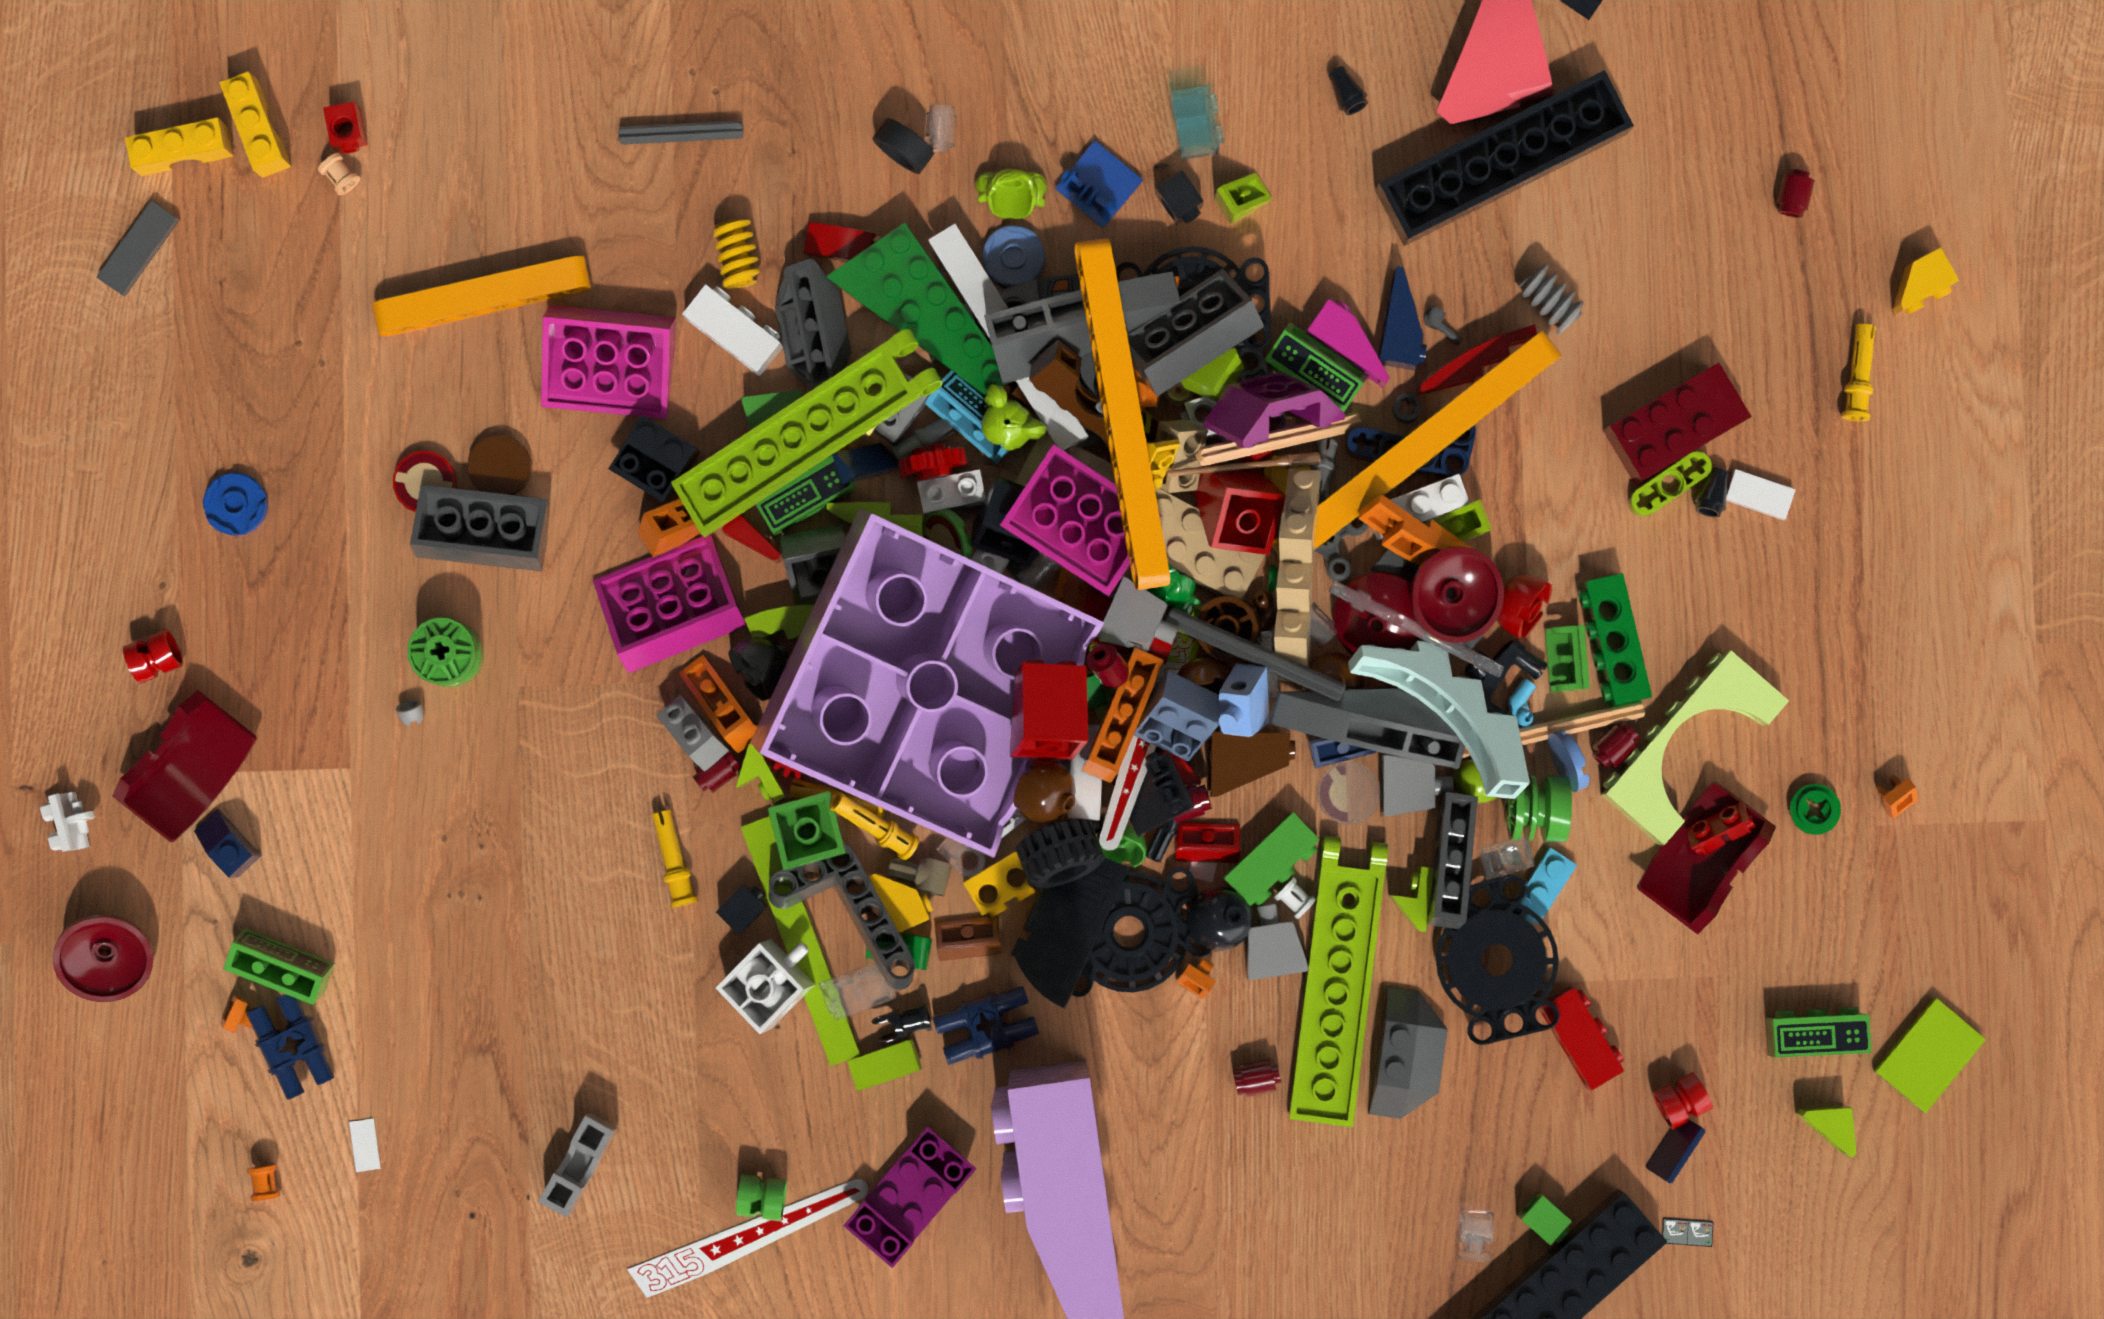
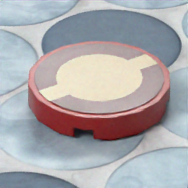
M417 451L407 455L397 465L393 474V490L397 500L405 508L416 512L421 485L457 489V475L452 465L443 456L432 451Z

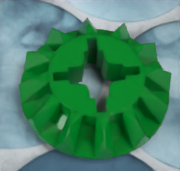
M1809 784L1798 789L1790 800L1789 815L1794 822V826L1806 834L1821 835L1827 833L1836 826L1840 819V801L1837 795L1824 785ZM1806 799L1813 804L1825 801L1819 809L1821 818H1818L1816 815L1805 818L1810 810Z

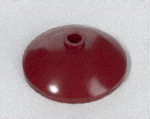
M1462 546L1444 548L1429 556L1418 568L1410 591L1412 611L1419 625L1432 637L1450 643L1468 642L1486 633L1497 620L1504 601V585L1496 565L1483 553ZM1452 587L1454 593L1452 597L1447 598L1446 590Z
M1374 571L1357 576L1341 590L1333 609V625L1340 643L1350 654L1354 655L1361 645H1376L1377 647L1392 649L1404 648L1410 651L1417 641L1424 640L1426 631L1419 625L1412 611L1410 602L1412 583L1409 580L1395 573ZM1380 620L1384 627L1375 628L1372 621Z
M107 914L87 916L70 924L57 939L53 952L54 970L63 986L76 996L95 1002L118 1001L137 992L148 980L154 961L151 942L143 930L125 918ZM106 945L109 946L111 949L103 950L100 948V946Z

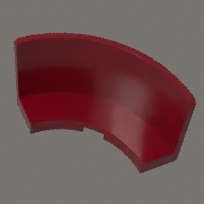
M199 690L177 707L172 719L160 735L164 741L154 753L148 750L120 778L112 796L169 842H175L208 809L239 770L257 740L255 734Z
M1712 782L1682 817L1685 822L1665 845H1661L1637 884L1640 892L1697 935L1717 916L1722 904L1733 888L1730 883L1737 875V870L1741 873L1746 871L1755 858L1770 843L1776 828L1774 824L1745 803L1748 816L1751 815L1756 823V827L1752 828V832L1734 841H1731L1728 835L1724 834L1722 837L1725 839V845L1709 852L1707 855L1704 853L1698 855L1695 849L1692 850L1690 848L1686 828L1721 812L1728 806H1733L1742 801L1718 782Z

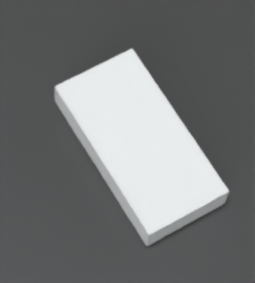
M1735 469L1728 484L1726 501L1780 520H1786L1796 489Z

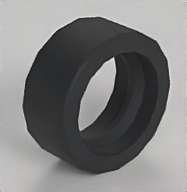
M891 118L885 120L872 138L874 143L886 155L902 167L916 174L922 172L934 155L932 148L921 137Z

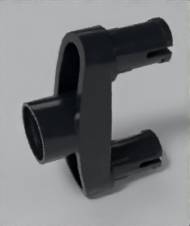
M1516 638L1507 642L1492 658L1483 651H1478L1464 670V673L1470 678L1481 680L1488 713L1499 712L1503 715H1511L1492 703L1491 696L1512 665L1515 664L1535 680L1542 675L1543 672L1540 670H1545L1547 667L1545 661L1543 662L1526 650V645Z

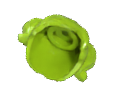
M1007 168L998 173L984 172L976 180L975 188L979 194L977 200L980 203L987 202L992 213L999 218H1026L1031 214L1035 205L1045 207L1046 202L1042 197L1047 190L1046 180L1036 172L1027 173L1021 169Z
M995 384L989 386L984 398L988 409L981 421L982 432L989 442L994 445L1001 444L1006 450H1015L1022 447L1029 439H1039L1045 436L1047 427L1042 422L1032 418L1031 413L1016 400L1007 399V392L1002 386ZM1009 420L1010 423L1005 424L1004 421Z

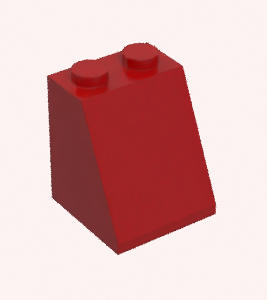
M1215 463V464L1206 465V466H1201V467L1217 466V465H1225V464ZM1241 469L1200 474L1198 488L1193 492L1209 546L1216 549L1270 555L1286 495L1259 469L1251 471Z
M1030 659L1025 661V663L1022 662L1015 672L1010 757L1073 760L1088 742L1086 666L1076 665L1074 661L1045 664L1041 659Z

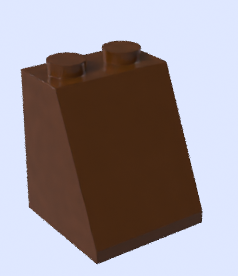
M1213 732L1209 736L1208 752L1209 798L1218 797L1289 766V760H1295L1296 751L1295 740H1290V733L1257 732L1253 736H1240Z

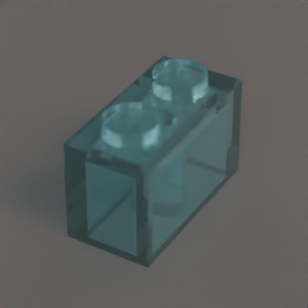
M1209 85L1172 91L1170 102L1181 160L1218 154L1219 144L1224 143L1221 124H1215L1214 113H1218L1216 94L1210 95Z

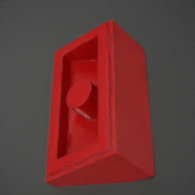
M1180 822L1176 831L1178 834L1176 837V861L1239 862L1240 824Z

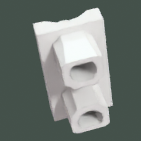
M76 792L48 796L49 801L40 806L42 818L46 822H55L57 832L49 834L48 837L50 849L66 852L90 847L87 837L89 832L87 821L95 818L94 811L84 812L82 802H78Z

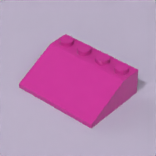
M550 305L543 316L541 407L631 416L643 415L645 417L667 419L675 350L676 317Z
M1053 444L1000 526L1109 597L1130 566L1116 485Z
M711 534L707 537L701 536L665 553L649 557L593 580L616 653L628 674L747 626Z

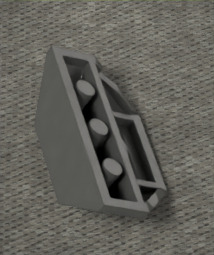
M809 258L785 267L784 279L778 292L775 310L787 368L800 381L805 383L806 387L811 391L845 369L851 355V347L839 290L826 278L827 275L816 261Z
M1387 987L1368 1114L1401 1119L1439 1093L1448 1029L1418 991Z

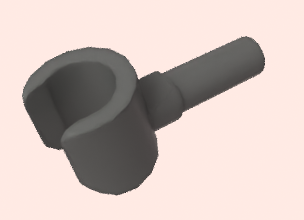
M1436 307L1429 308L1424 318L1425 325L1439 330L1441 333L1443 332L1455 344L1459 345L1463 339L1446 324L1442 323L1446 313Z

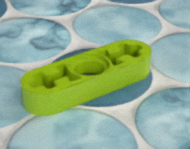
M1692 452L1635 490L1630 495L1628 501L1632 513L1640 517L1649 516L1707 477L1712 468L1710 458L1703 452ZM1690 459L1694 462L1700 460L1703 464L1700 467L1701 474L1695 471L1684 478L1681 472L1692 465ZM1667 475L1675 477L1678 481V489L1674 493H1668L1662 488V479ZM1656 491L1659 496L1648 503L1649 510L1645 506L1642 508L1637 506V503L1640 501L1639 494L1642 497H1646Z

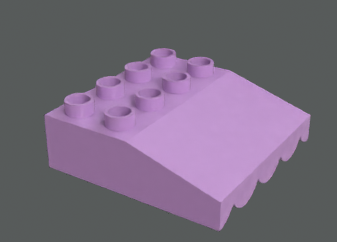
M859 508L750 743L760 754L994 858L1002 838L1004 824L1017 809L1014 806L1013 799L1018 780L1023 772L1026 774L1030 773L1032 767L1030 764L1038 759L1010 757L1015 672L1022 662L1025 663V661L1030 659H1041L1045 664L1074 661L1076 665L1083 666L1086 649L1095 640L1104 622Z
M1085 1059L1010 1070L1008 1086L994 1088L995 1093H993L991 1103L996 1145L1015 1142L1016 1148L1015 1151L1003 1152L1004 1158H1002L1003 1165H1001L1002 1172L1000 1174L1006 1214L1024 1211L1028 1233L1067 1319H1124L1087 1061Z

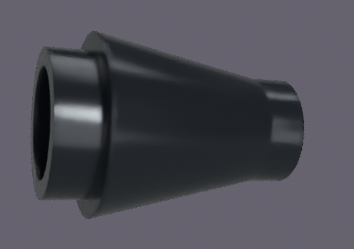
M1340 66L1329 73L1328 77L1332 83L1340 111H1344L1346 115H1353L1367 106V93L1352 78L1344 66Z
M1719 468L1711 469L1708 478L1695 499L1697 504L1696 511L1707 517L1717 518L1721 516L1722 511L1726 510L1727 480L1729 477L1727 471Z

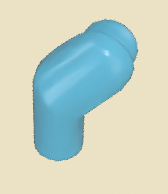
M1526 678L1522 679L1507 702L1509 713L1517 717L1518 726H1528L1534 718L1533 713H1530L1527 699L1536 689V686Z

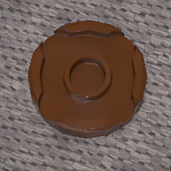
M494 435L484 438L474 446L469 455L467 470L471 482L480 492L514 495L526 487L531 477L532 462L528 451L519 441L509 436Z

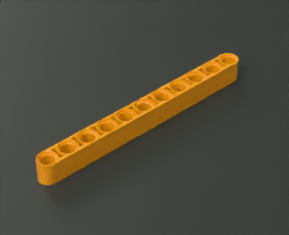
M1108 238L1075 242L1076 266L1133 584L1137 591L1169 586L1170 572L1111 243Z
M1542 330L1318 505L1314 550L1358 517L1360 510L1378 495L1382 494L1385 496L1562 357L1561 352ZM1279 537L1276 538L1272 544V547L1278 553V555Z

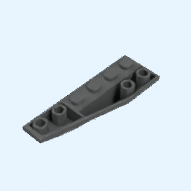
M1173 272L1118 282L1127 333L1181 303ZM1081 290L984 315L1003 384L1030 377L1032 361L1057 340H1060L1081 358L1092 353Z
M1398 687L1345 689L1339 701L1313 690L1278 692L1270 720L1271 724L1317 737L1456 769L1460 767L1465 749L1457 734L1436 712L1418 698Z

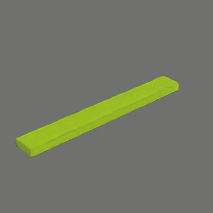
M770 816L741 826L740 828L787 953L789 954L799 942H803L809 948L806 955L796 965L815 984L805 994L804 998L830 1067L860 1056V1050L804 902L802 901L789 908L781 909L773 906L769 900V880L772 875L783 869ZM781 885L775 888V891L784 895L791 892V889L788 886Z

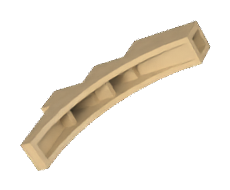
M1289 469L1284 510L1281 516L1279 531L1280 562L1276 586L1277 616L1274 648L1275 653L1309 667L1311 658L1313 565L1321 471ZM1276 674V680L1291 681Z

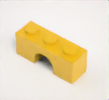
M247 71L219 82L253 171L264 178L292 167L281 138L276 134L266 111L269 107L259 81Z
M218 117L124 137L130 167L141 176L172 170L171 164L178 161L200 160L202 163L234 157L228 126Z

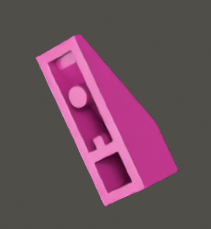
M1328 299L1306 333L1367 373L1370 380L1384 388L1390 377L1356 317L1351 314L1352 309L1339 300H1336L1334 303Z

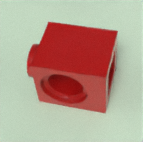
M354 101L323 107L329 142L336 151L349 154L359 151V147L368 145L362 111ZM344 124H353L350 134L340 136V129Z

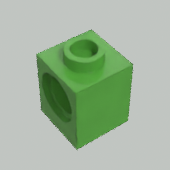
M1539 1192L1533 1196L1517 1215L1550 1246L1554 1241L1559 1243L1570 1231L1568 1225L1572 1222Z

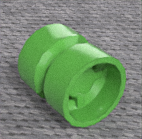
M742 1174L737 1195L736 1215L754 1218L759 1213L763 1219L781 1221L785 1206L787 1180L768 1178L766 1182H763L760 1176Z

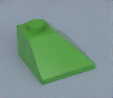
M830 791L768 808L783 870L846 853L836 812L829 809L832 800Z

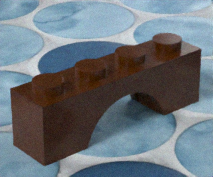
M1057 340L1032 361L1029 381L1037 390L1047 394L1061 409L1071 413L1085 428L1091 429L1108 445L1104 417L1096 409L1098 397L1088 392L1079 380L1082 358L1060 340ZM1140 405L1145 437L1150 434L1152 414Z

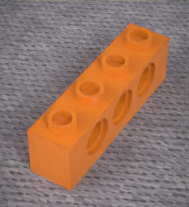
M1136 647L1126 661L1129 666V677L1122 686L1115 688L1081 769L1109 783L1113 781L1119 772L1164 662L1163 659Z

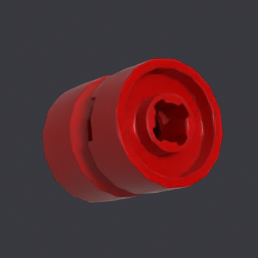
M163 629L149 635L147 642L139 639L123 646L125 662L132 676L139 684L157 678L159 671L169 673L183 667L181 651L168 629Z
M1694 1072L1676 1080V1087L1668 1084L1652 1093L1661 1115L1672 1130L1687 1123L1689 1115L1692 1114L1698 1117L1713 1109L1707 1091Z

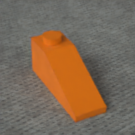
M681 499L645 512L637 531L652 557L677 548L700 534Z
M703 654L678 674L723 738L737 753H740L748 747L758 726Z

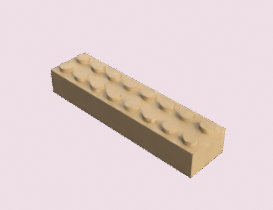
M1047 431L1044 437L1037 439L1015 483L1026 486L1052 445H1055ZM1076 445L1065 451L1115 484L1111 463ZM1158 489L1155 493L1158 510L1162 515L1160 521L1168 563L1179 574L1191 578L1195 584L1218 596L1231 595L1243 599L1265 555L1211 548L1207 541L1199 509Z

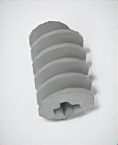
M1547 263L1540 266L1518 288L1526 286L1522 294L1523 298L1534 295L1531 302L1532 307L1543 304L1539 313L1540 316L1552 314L1548 324L1551 326L1559 322L1560 326L1556 333L1560 335L1583 314L1580 310L1584 302L1581 300L1572 304L1575 292L1563 294L1567 284L1565 282L1558 285L1554 284L1558 277L1557 273L1549 276L1545 275L1549 268Z

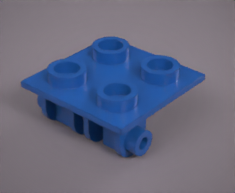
M1094 141L1071 170L1068 169L1063 174L1062 180L1055 190L1104 228L1142 183L1143 179Z

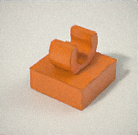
M1892 775L1890 780L1895 788L1891 791H1886L1879 785L1877 790L1879 797L1883 800L1885 811L1894 819L1917 802L1918 795L1916 786L1908 778L1901 782L1897 776Z
M1205 958L1198 963L1196 968L1188 964L1181 972L1176 983L1203 999L1216 982L1208 976L1214 964Z
M236 993L233 994L221 1020L223 1029L235 1033L239 1023L253 1029L246 1012L250 1011L246 1009L248 1005L246 997Z

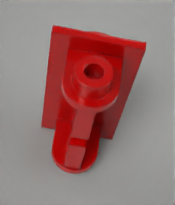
M1741 801L1686 828L1690 848L1692 850L1695 849L1698 855L1701 853L1707 855L1709 852L1726 844L1722 835L1727 834L1731 841H1734L1751 833L1752 828L1756 827V823L1751 815L1748 816L1745 803Z

